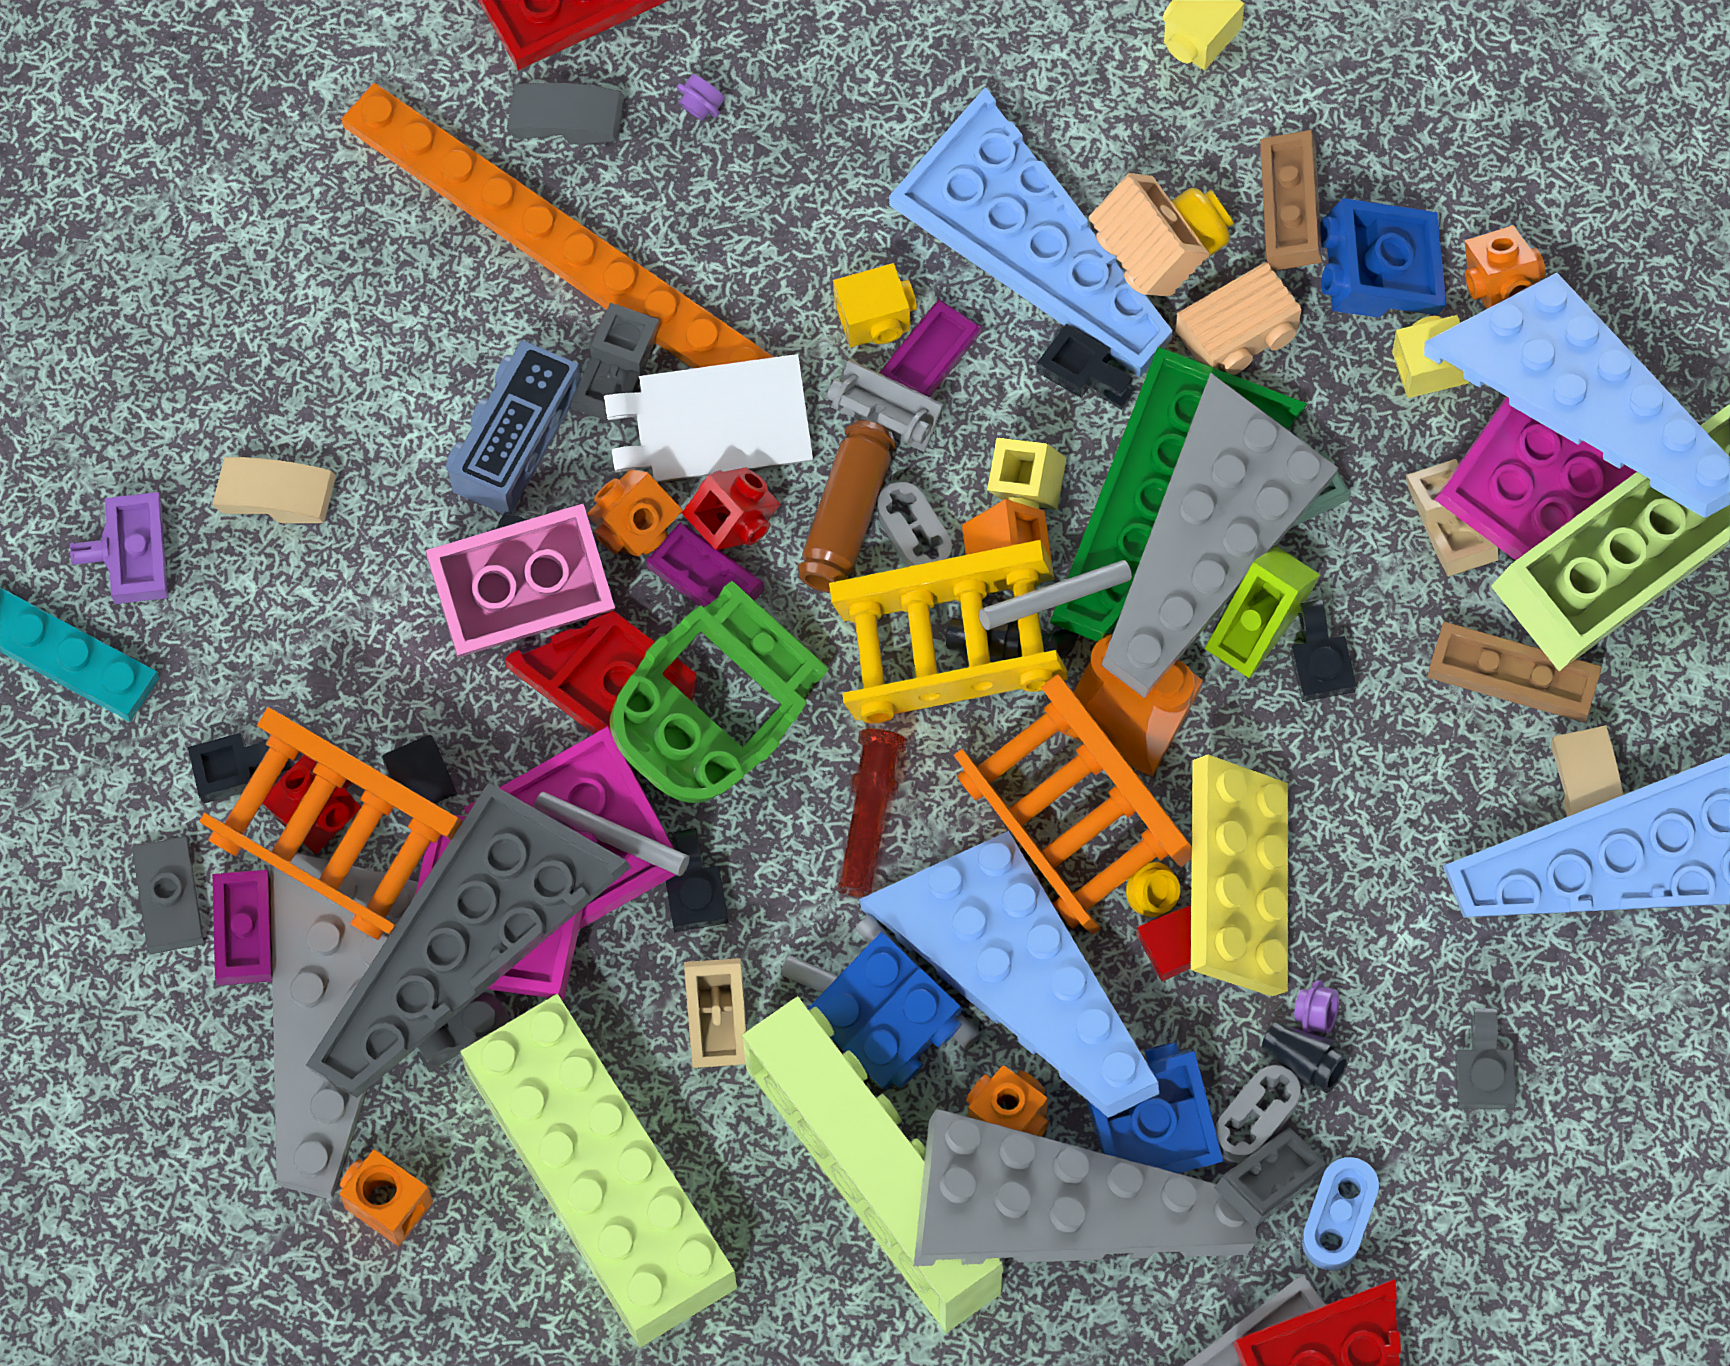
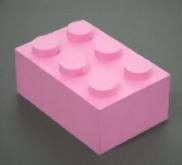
M584 504L426 550V557L457 658L603 615L615 609Z

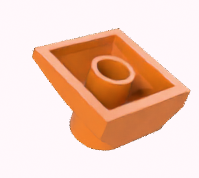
M1108 634L1094 646L1091 660L1074 693L1128 764L1153 777L1202 688L1203 680L1192 672L1186 664L1177 660L1144 698L1101 665L1113 635ZM1072 728L1064 733L1083 743Z

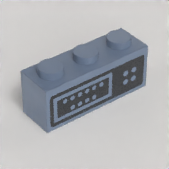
M523 340L519 343L513 356L507 354L502 359L496 372V386L489 399L482 398L478 402L471 418L472 429L465 442H457L449 454L446 470L449 472L454 493L502 514L505 511L510 513L514 511L571 407V399L581 379L578 363Z

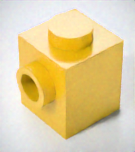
M894 263L833 280L834 303L850 348L872 341L879 345L891 343L900 338L904 332L910 331V312L917 310L916 300L910 281L908 279L900 281Z

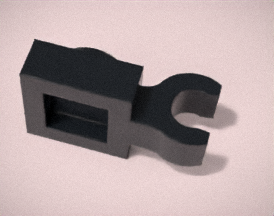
M1068 324L1063 327L1037 362L1038 374L1080 398L1092 387L1102 399L1122 410L1133 395V391L1128 388L1133 378L1124 371L1107 364L1111 359L1110 348Z
M1322 599L1300 603L1301 613H1298L1304 643L1292 645L1290 654L1302 702L1355 693L1357 685L1345 636L1329 639Z
M237 733L188 747L198 796L202 803L205 804L243 793L269 749V746L265 744L268 739L246 747L242 734ZM288 759L281 772L292 768L290 759Z
M696 828L674 832L677 851L688 855L690 858L683 875H675L665 881L674 933L729 923L719 866L702 868Z

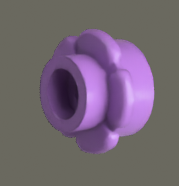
M692 74L685 85L680 83L677 85V90L683 94L678 103L686 111L701 121L706 118L708 113L713 117L719 116L720 112L718 109L726 98L707 81Z
M1316 980L1309 990H1300L1295 1004L1294 1016L1296 1022L1302 1023L1304 1031L1314 1034V1031L1327 1034L1332 1031L1339 1008L1338 990L1324 987L1321 980Z

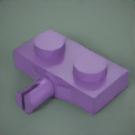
M159 492L105 498L106 525L102 533V540L70 543L72 565L104 561L110 573L111 597L114 604L168 598L162 501Z

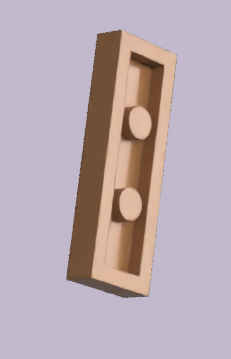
M1312 130L1260 139L1267 262L1273 271L1323 263L1316 143Z
M1443 621L1427 678L1586 723L1602 666L1576 659L1559 672L1542 649Z

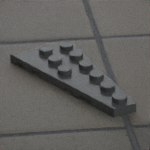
M488 782L306 1066L314 1073L358 1098L628 871L631 866L623 858Z

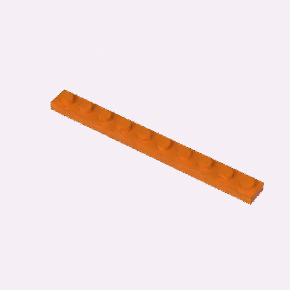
M373 83L341 118L343 128L605 309H608L609 304L613 303L659 319L660 325L654 342L692 369L774 358L771 354L376 83Z

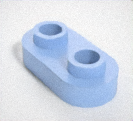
M1353 1157L1338 1159L1331 1163L1323 1174L1302 1238V1246L1306 1257L1312 1264L1321 1269H1342L1355 1259L1359 1251L1379 1190V1181L1374 1169L1361 1159ZM1343 1183H1352L1358 1188L1359 1195L1353 1199L1344 1198L1339 1193L1338 1187ZM1333 1234L1340 1239L1342 1245L1339 1249L1330 1251L1321 1245L1320 1239L1324 1235Z

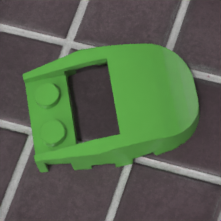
M731 581L724 586L717 599L705 608L701 605L697 607L664 637L660 636L647 650L644 659L634 674L630 676L616 699L610 716L611 734L616 746L626 760L659 790L683 802H706L728 790L741 780L745 774L773 753L780 745L779 741L806 705L807 701L804 699L812 686L825 676L829 668ZM700 632L781 704L743 748L662 675Z

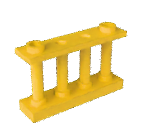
M1041 540L829 583L832 605L843 621H851L856 626L863 689L842 693L843 703L854 719L870 724L883 723L891 720L894 714L1018 689L1027 692L1043 691L1041 686L1057 674L1063 680H1068L1067 669L1057 651L1044 652L1039 613L1017 620L1022 657L993 663L990 662L987 632L979 618V610L983 608L982 599L988 593L1009 589L1014 592V597L1034 591L1042 582L1054 580L1052 560ZM956 600L961 602L969 667L937 673L929 610L934 607V604ZM904 611L908 613L916 678L885 684L877 620L884 614Z

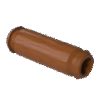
M868 420L853 422L844 431L847 438L840 442L802 552L804 562L798 564L801 581L815 590L830 593L829 583L848 579L847 575L854 570L891 461L889 452L895 449L892 432L876 422Z

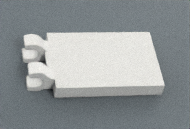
M798 354L639 376L641 392L604 396L608 420L637 416L641 446L612 449L615 473L627 472L629 469L652 468L654 480L660 483L708 476L718 470L724 472L744 467L753 470L813 461Z

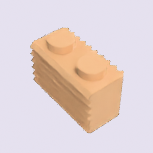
M1128 173L1090 214L1088 219L1094 224V228L1098 230L1096 239L1107 252L1117 256L1116 259L1122 262V267L1126 269L1124 278L1135 291L1143 295L1169 297L1175 294V289L1181 287L1182 282L1189 279V275L1195 272L1196 267L1202 265V261L1209 257V252L1155 178L1150 175Z
M1264 262L1178 312L1176 334L1197 362L1231 375H1236L1243 371L1252 362L1253 356L1260 353L1263 349L1269 347L1275 351L1286 346L1294 339L1299 329L1301 308L1299 303L1295 302L1293 295L1289 294L1287 287L1283 286L1281 279L1277 278L1275 271L1271 270L1269 263Z

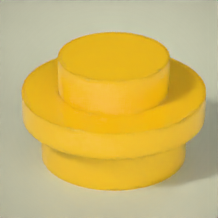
M1151 861L1130 877L1126 885V897L1130 907L1136 913L1146 917H1157L1170 911L1176 905L1180 896V884L1177 877L1167 865L1160 862Z

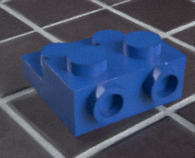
M1342 198L1321 219L1322 248H1326L1328 253V264L1325 266L1321 277V290L1324 295L1331 296L1332 311L1380 318L1389 309L1438 315L1446 307L1437 212Z
M882 931L807 1008L811 1010L813 1007H817L823 1013L834 1031V1035L830 1038L844 1052L851 1051L859 1060L866 1073L885 1091L893 1084L901 1089L912 1080L923 1066L918 1058L932 1043L941 1048L955 1035L962 1026L957 1017L964 1011L959 1004Z
M1177 1042L1162 1044L1144 1050L1146 1063L1158 1081L1160 1094L1109 1118L1085 1098L1093 1131L1097 1134L1103 1154L1177 1174L1223 1162L1195 1051L1187 1049L1179 1052Z

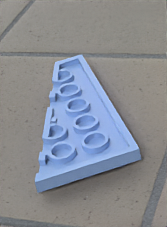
M986 87L890 194L889 204L896 211L1062 325L1068 324L1110 348L1111 358L1139 378L1150 367L1157 347L1165 349L1172 341V329L1146 295L1138 293L1127 283L1124 278V272L1116 263V256L1107 252L1099 244L1095 234L1088 226L1086 217L1044 162L1036 159L1023 142V135L1012 121L1008 122L997 108L996 100Z
M1558 273L1425 341L1424 356L1438 364H1441L1444 360L1464 371L1463 378L1479 388L1485 383L1509 397L1510 406L1579 445L1582 441H1585L1603 452V459L1620 469L1623 465H1626L1650 479V487L1698 515L1706 518L1730 505V457Z
M1730 753L1443 865L1463 918L1730 904Z
M1009 831L859 899L861 909L867 915L872 914L877 921L879 920L895 934L896 940L910 952L915 950L935 967L937 975L996 1024L1001 1022L1018 1037V1042L1033 1055L1037 1052L1059 1071L1060 1078L1108 1118L1160 1094L1158 1081Z

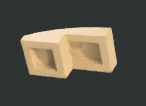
M224 457L212 505L218 511L225 514H269L276 522L324 523L336 475L331 470L287 461Z
M1457 459L1406 475V482L1437 557L1448 577L1498 561V547L1434 500L1458 466Z
M1607 726L1553 736L1551 748L1565 793L1563 804L1567 817L1624 795Z

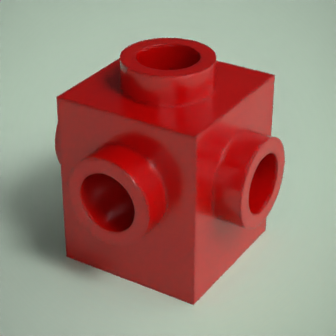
M744 467L724 472L718 470L709 474L701 483L698 491L685 507L682 514L716 551L743 544L750 546L758 542L769 531L771 526L769 520L780 506V503L767 490L766 482L758 474Z
M303 755L270 789L262 803L284 827L287 826L317 775L312 772L317 763L306 755ZM349 780L345 781L342 788L335 787L302 842L315 855L361 809L357 801L347 792L353 785Z

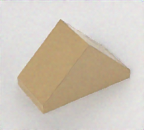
M741 958L684 962L692 1068L745 1065L742 1034L747 1031Z

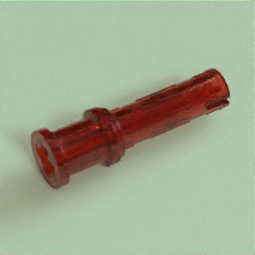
M872 728L861 730L858 736V743L862 745L858 771L851 775L850 778L851 792L855 794L854 806L839 883H837L836 888L841 894H846L847 889H849L848 896L859 898L872 894L874 872L888 801L894 799L899 789V783L895 780L899 754L904 752L907 747V739L904 736L892 731Z

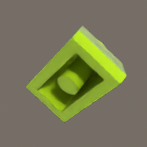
M1273 547L1253 561L1208 641L1205 650L1246 677H1252L1298 616V613L1301 611L1300 603L1306 602L1321 575L1279 547Z

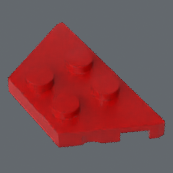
M611 611L590 620L586 626L580 629H568L551 636V642L524 654L517 650L505 658L507 669L592 734H595L607 726L610 729V716L619 693L644 659L647 650L655 642L615 611ZM676 658L662 675L687 698L693 701L698 682L697 673Z

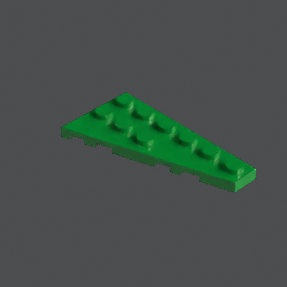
M1157 347L1067 576V579L1125 560L1131 569V580L1056 606L1050 623L1097 642L1106 637L1116 626L1210 373L1287 430L1303 414L1307 403Z

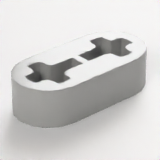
M896 482L885 487L878 497V519L906 566L910 567L952 558L950 536L917 486L908 482ZM899 499L903 505L913 503L910 506L913 523L908 525L900 512L890 514L893 501ZM918 535H922L929 547L939 545L936 559L930 560L926 554L917 557L919 554V542L916 537Z
M1275 1065L1262 1068L1222 1113L1216 1123L1215 1131L1223 1158L1231 1162L1241 1163L1270 1142L1293 1115L1299 1104L1301 1086L1298 1078L1291 1070ZM1279 1082L1286 1086L1284 1097L1287 1102L1284 1103L1276 1099L1265 1111L1260 1109L1259 1106L1264 1100L1266 1091L1263 1085L1266 1084L1273 1088ZM1250 1117L1256 1120L1249 1136L1253 1142L1249 1145L1241 1141L1236 1146H1233L1229 1143L1231 1132L1227 1128L1231 1125L1233 1128L1239 1129Z

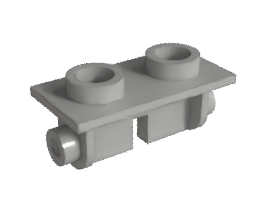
M850 359L847 361L841 380L835 379L827 393V399L833 401L831 408L856 420H868L881 424L892 432L894 438L925 452L943 407L942 403Z

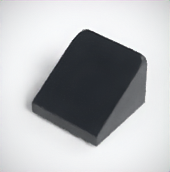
M432 735L424 736L382 756L389 778L435 804L457 794Z

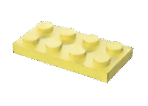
M1205 755L1193 760L1191 971L1262 994L1276 996L1288 992V783L1217 757Z

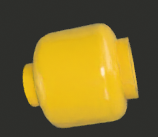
M1189 188L1171 200L1209 252V257L1229 243L1230 232L1228 228L1234 225V223L1211 189L1204 194L1197 188Z

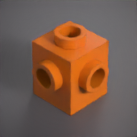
M1514 225L1464 241L1467 261L1465 281L1468 291L1474 300L1481 299L1487 309L1540 282V279L1546 277L1545 264L1541 253L1536 247L1530 249Z
M629 469L620 480L615 478L609 481L597 492L594 497V501L597 504L587 513V516L598 527L593 534L610 552L617 555L621 551L622 553L640 556L642 553L648 554L661 545L668 534L665 529L683 510L648 472Z
M1002 1065L992 1078L987 1074L983 1075L969 1092L966 1098V1102L970 1104L968 1107V1117L1042 1137L1050 1123L1046 1119L1048 1098L1043 1095L1045 1093L1044 1087L1033 1076L1022 1070L1015 1074ZM1005 1100L1015 1108L1004 1110L1000 1105Z

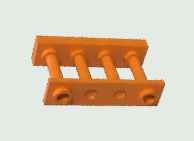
M1057 674L1041 686V689L1051 700L1043 708L1046 712L1043 716L980 765H977L963 749H960L953 756L964 769L957 775L961 784L976 802L983 796L987 799L1060 897L1053 902V905L1072 929L1081 923L1093 935L1102 928L1088 910L1156 857L1161 861L1170 855L1182 867L1192 859V845L1075 693ZM1072 728L1083 742L1076 749L1078 755L1017 803L1009 807L992 785V782L1059 730L1064 734ZM1104 770L1116 785L1108 791L1111 797L1042 850L1023 825L1091 772L1096 776ZM1137 812L1148 827L1147 830L1140 834L1143 840L1074 893L1056 867L1125 814L1129 818Z
M267 707L257 724L259 728L270 734L265 743L269 746V749L225 823L206 813L203 814L199 823L213 830L208 839L211 843L237 857L242 848L354 913L355 915L350 924L379 941L383 932L390 935L396 924L385 918L430 842L436 844L441 835L451 840L463 821L270 707ZM301 752L318 762L312 771L317 775L272 851L246 837L244 833L288 759L294 761L298 753ZM349 780L365 790L360 798L364 804L318 879L295 866L291 861L335 787L342 788L345 781ZM395 807L412 817L407 828L411 829V832L365 907L341 893L338 889L382 815L389 816Z

